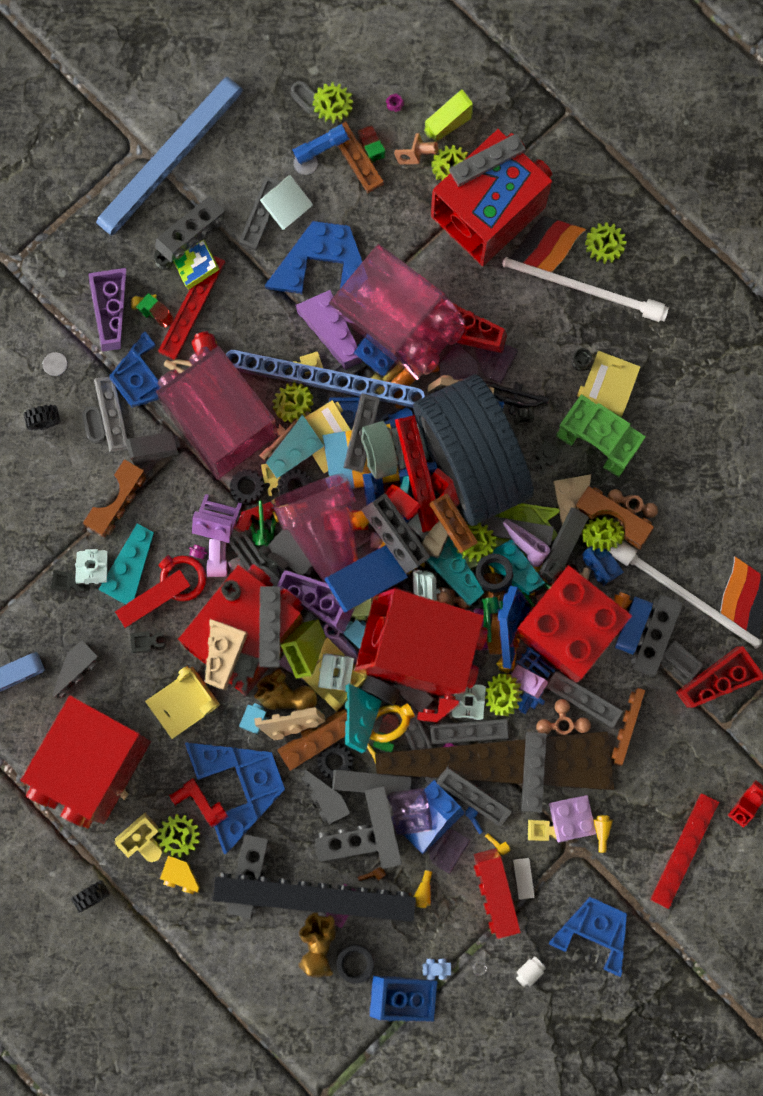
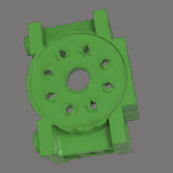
M582 394L561 422L560 429L556 434L558 438L570 446L573 445L577 437L594 445L608 457L603 468L618 478L646 437L632 428L630 423L600 403L596 404Z

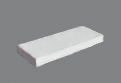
M529 858L513 860L519 900L535 898Z

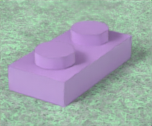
M519 665L515 667L511 674L512 677L517 678L516 683L521 684L519 689L537 699L548 684V681Z

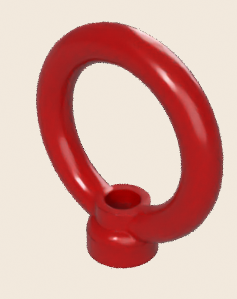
M167 555L158 565L162 569L160 582L168 578L169 572L177 564H190L198 573L199 579L196 588L186 594L179 593L172 599L190 601L196 598L203 591L206 584V573L202 564L190 556L172 558L170 555Z

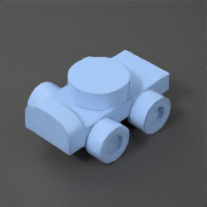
M426 959L427 963H423V976H427V980H434L435 975H439V979H447V975H451V963H446V959H438V963H435L434 959Z

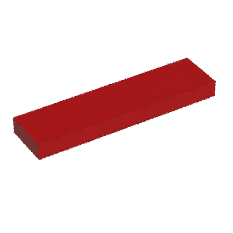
M178 570L115 611L123 626L127 628L189 588L190 584L181 570Z

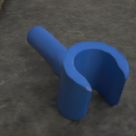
M469 807L465 811V815L474 824L478 833L481 834L483 830L474 818L479 813L472 807Z

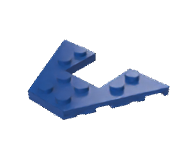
M312 221L265 284V289L302 294L307 259L343 263L339 299L376 304V299L350 226Z
M186 742L185 745L198 780L233 767L236 768L248 803L226 811L228 818L214 826L223 853L227 854L285 790L272 752Z

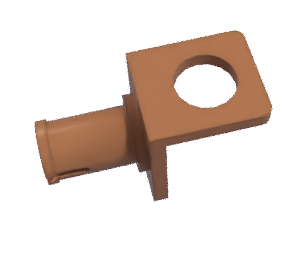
M416 133L412 149L395 150L394 154L400 165L419 164L422 154L438 153L437 142L423 143L420 134ZM400 155H408L410 159L405 160Z

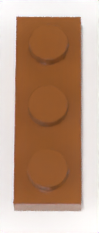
M448 494L429 504L460 554L478 543Z

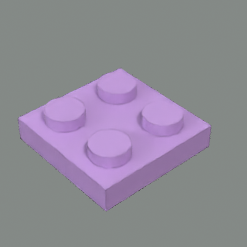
M588 795L549 803L557 842L596 834Z

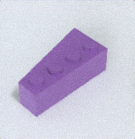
M126 268L89 273V283L102 352L121 349Z
M330 290L296 305L297 313L305 320L310 329L316 333L321 342L326 345L345 370L362 362L354 354L357 345Z
M284 570L277 587H280L281 591L283 588L287 589L302 602L301 606L344 634L355 608L344 613L327 583Z

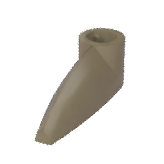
M440 520L431 529L422 543L427 553L437 559L440 557L449 538Z

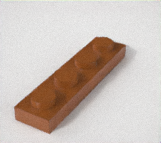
M344 122L342 125L350 140L338 145L366 192L369 193L384 185V182L347 123Z
M637 688L635 692L631 691L628 703H631L629 711L626 710L622 721L625 722L623 729L620 728L617 740H620L618 748L614 747L611 756L614 759L613 764L623 765L645 693L643 689Z

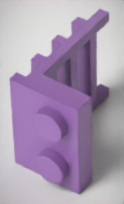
M205 494L199 512L195 511L193 515L192 533L229 543L242 503H238L237 508L210 502L208 501L209 495ZM205 508L211 509V510H214V511H218V512H222V513H226V514H230V515H234V516L231 517V516H228V515H224V514H220V513L208 511V510H205Z

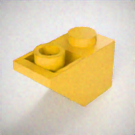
M168 856L160 879L165 880L164 885L175 888V885L182 886V891L194 894V891L199 892L200 886L190 864Z

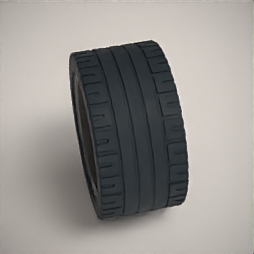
M473 374L414 402L413 408L416 421L432 462H436L437 468L453 480L460 502L456 508L460 510V514L469 525L474 526L533 497L532 478L519 442L498 400L479 375Z

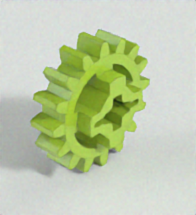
M331 82L330 87L324 84L323 89L319 87L318 93L314 94L313 106H316L314 112H320L319 118L324 116L325 122L331 119L332 124L335 123V119L342 122V116L347 119L348 113H351L353 100H349L351 93L346 94L347 88L341 89V84H338L337 87L334 86L333 82ZM334 98H335V103H334V105H332V107H330L332 101H333Z
M452 145L451 149L445 146V151L439 149L438 155L434 154L435 161H432V167H434L432 173L437 174L436 180L440 178L443 180L450 174L451 161H453L454 166L466 159L468 152L462 153V147L455 150V145Z
M606 222L604 227H602L599 223L597 229L592 227L591 233L587 234L588 239L585 241V245L588 247L586 252H592L590 258L596 256V262L603 259V263L606 264V261L609 259L613 263L614 257L619 259L620 253H624L625 248L623 247L626 245V241L622 240L625 238V234L620 235L621 228L615 230V224L608 227V222ZM609 238L607 245L603 248V243Z
M295 382L291 387L289 384H286V389L280 388L281 393H275L277 399L272 400L275 405L273 409L276 415L282 418L284 422L289 420L290 423H293L294 419L298 421L302 414L306 417V411H312L309 406L314 405L310 390L304 387L302 383L298 386Z
M597 517L595 522L589 520V524H585L582 530L583 542H587V547L593 546V550L600 548V551L603 552L606 548L608 551H611V547L618 548V544H622L624 539L623 526H620L619 521L614 523L613 518L606 520V517H604L603 520H600Z
M481 522L474 526H468L478 542L473 547L462 552V558L469 557V562H472L474 558L479 563L481 558L493 554V550L496 547V537L492 536L494 531H488V525L482 527Z
M511 674L493 676V682L488 681L490 687L485 688V691L488 692V695L485 696V699H488L486 706L491 707L490 712H495V715L498 716L514 714V708L519 709L518 701H522L519 695L523 691L518 689L521 684L516 683L517 678L512 677Z
M176 814L174 820L169 816L168 823L162 822L164 828H158V831L162 832V835L157 836V839H162L159 846L166 847L164 853L171 851L172 857L178 853L180 858L183 852L186 855H190L189 849L195 851L194 843H200L196 836H200L201 833L195 831L199 826L192 825L193 819L187 821L186 815L180 819L179 814ZM177 823H184L188 827L182 829ZM170 827V836L166 838L167 830ZM176 830L184 834L181 836V841L174 838L177 835ZM192 834V839L188 845L186 842L187 838ZM176 843L181 849H174L170 845Z

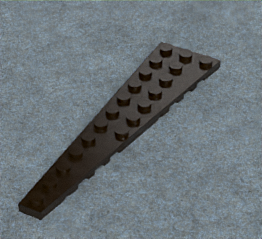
M608 732L546 737L543 785L614 790ZM526 739L375 754L376 774L439 778L447 766L471 781L523 784Z

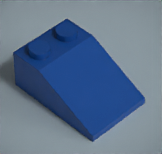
M433 781L420 793L396 828L424 854L465 812Z
M373 976L370 1017L378 1020L434 1022L437 981Z

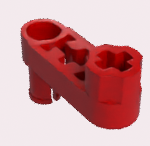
M194 778L184 783L182 788L169 795L175 806L189 796L193 797L211 828L228 818L220 802L212 807L210 806Z

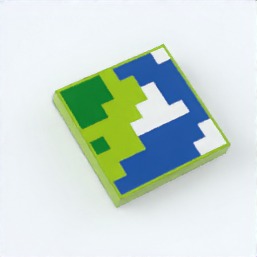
M204 240L197 243L195 247L186 250L180 259L176 258L173 261L188 290L220 270Z

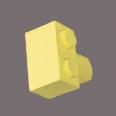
M146 813L142 814L115 838V844L128 858L138 850L147 861L155 862L162 854L161 847L153 838L158 832V826Z

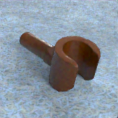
M378 867L372 872L359 876L358 880L360 882L374 875L377 880H380L387 873L382 867Z

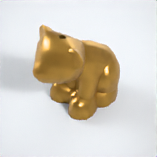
M277 669L271 675L263 677L256 686L258 687V692L254 697L267 709L296 708L299 711L315 708L317 704L316 692L312 687L304 685L292 690L284 682L286 676L280 669Z
M318 912L312 913L305 920V926L299 931L300 939L304 943H308L309 952L302 957L299 967L309 977L331 976L333 971L329 966L326 955L331 941L336 936L335 921L331 915L325 917L319 916Z

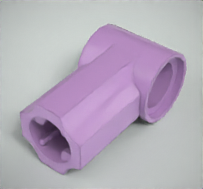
M209 539L207 577H227L226 542Z

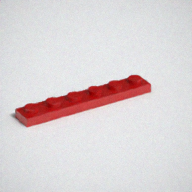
M213 256L220 270L189 289L158 350L160 354L176 361L225 265V261Z
M413 415L396 419L395 423L414 500L421 505L418 516L422 532L424 533L431 531L439 519L429 505L436 498L416 418Z
M702 793L699 795L650 898L651 901L669 909L719 804L718 801Z

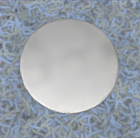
M315 156L301 165L296 158L294 160L296 171L304 175L313 173L318 165Z
M53 352L44 358L43 368L47 374L58 376L66 370L67 360L61 353Z

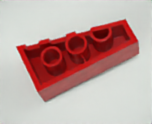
M436 297L427 328L430 337L503 353L507 339L504 328L484 318H480L452 302L443 303Z
M738 646L676 691V693L687 708H694L724 694L762 680L763 673L743 646Z
M494 848L473 854L476 865H474L476 877H480L481 884H479L481 896L485 895L487 902L483 903L486 915L490 914L491 922H488L491 934L495 933L497 939L521 933L502 859L497 849Z

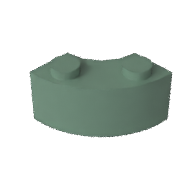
M384 421L362 428L361 441L367 455V467L375 479L396 474L397 465H399V458L396 455L392 441V430L389 427L387 428Z

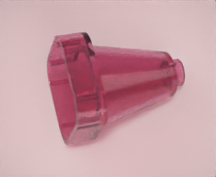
M342 473L331 475L297 488L271 501L281 528L290 532L324 583H326L324 580L326 577L359 560L351 505L356 502L348 478Z

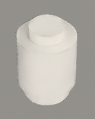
M534 957L532 960L529 959L516 972L518 975L516 979L524 987L526 985L531 987L544 974L543 971L546 968Z

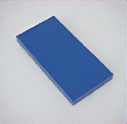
M385 545L326 577L324 580L344 613L405 580L407 575Z

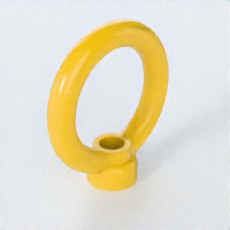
M409 704L380 707L376 719L383 714L395 712L402 718V723L395 731L388 734H377L372 730L370 739L376 742H389L400 737L407 730L410 719L415 717Z

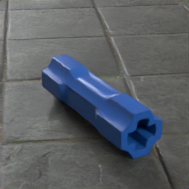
M341 124L317 139L293 149V153L301 165L313 159L314 156L350 139L344 126Z

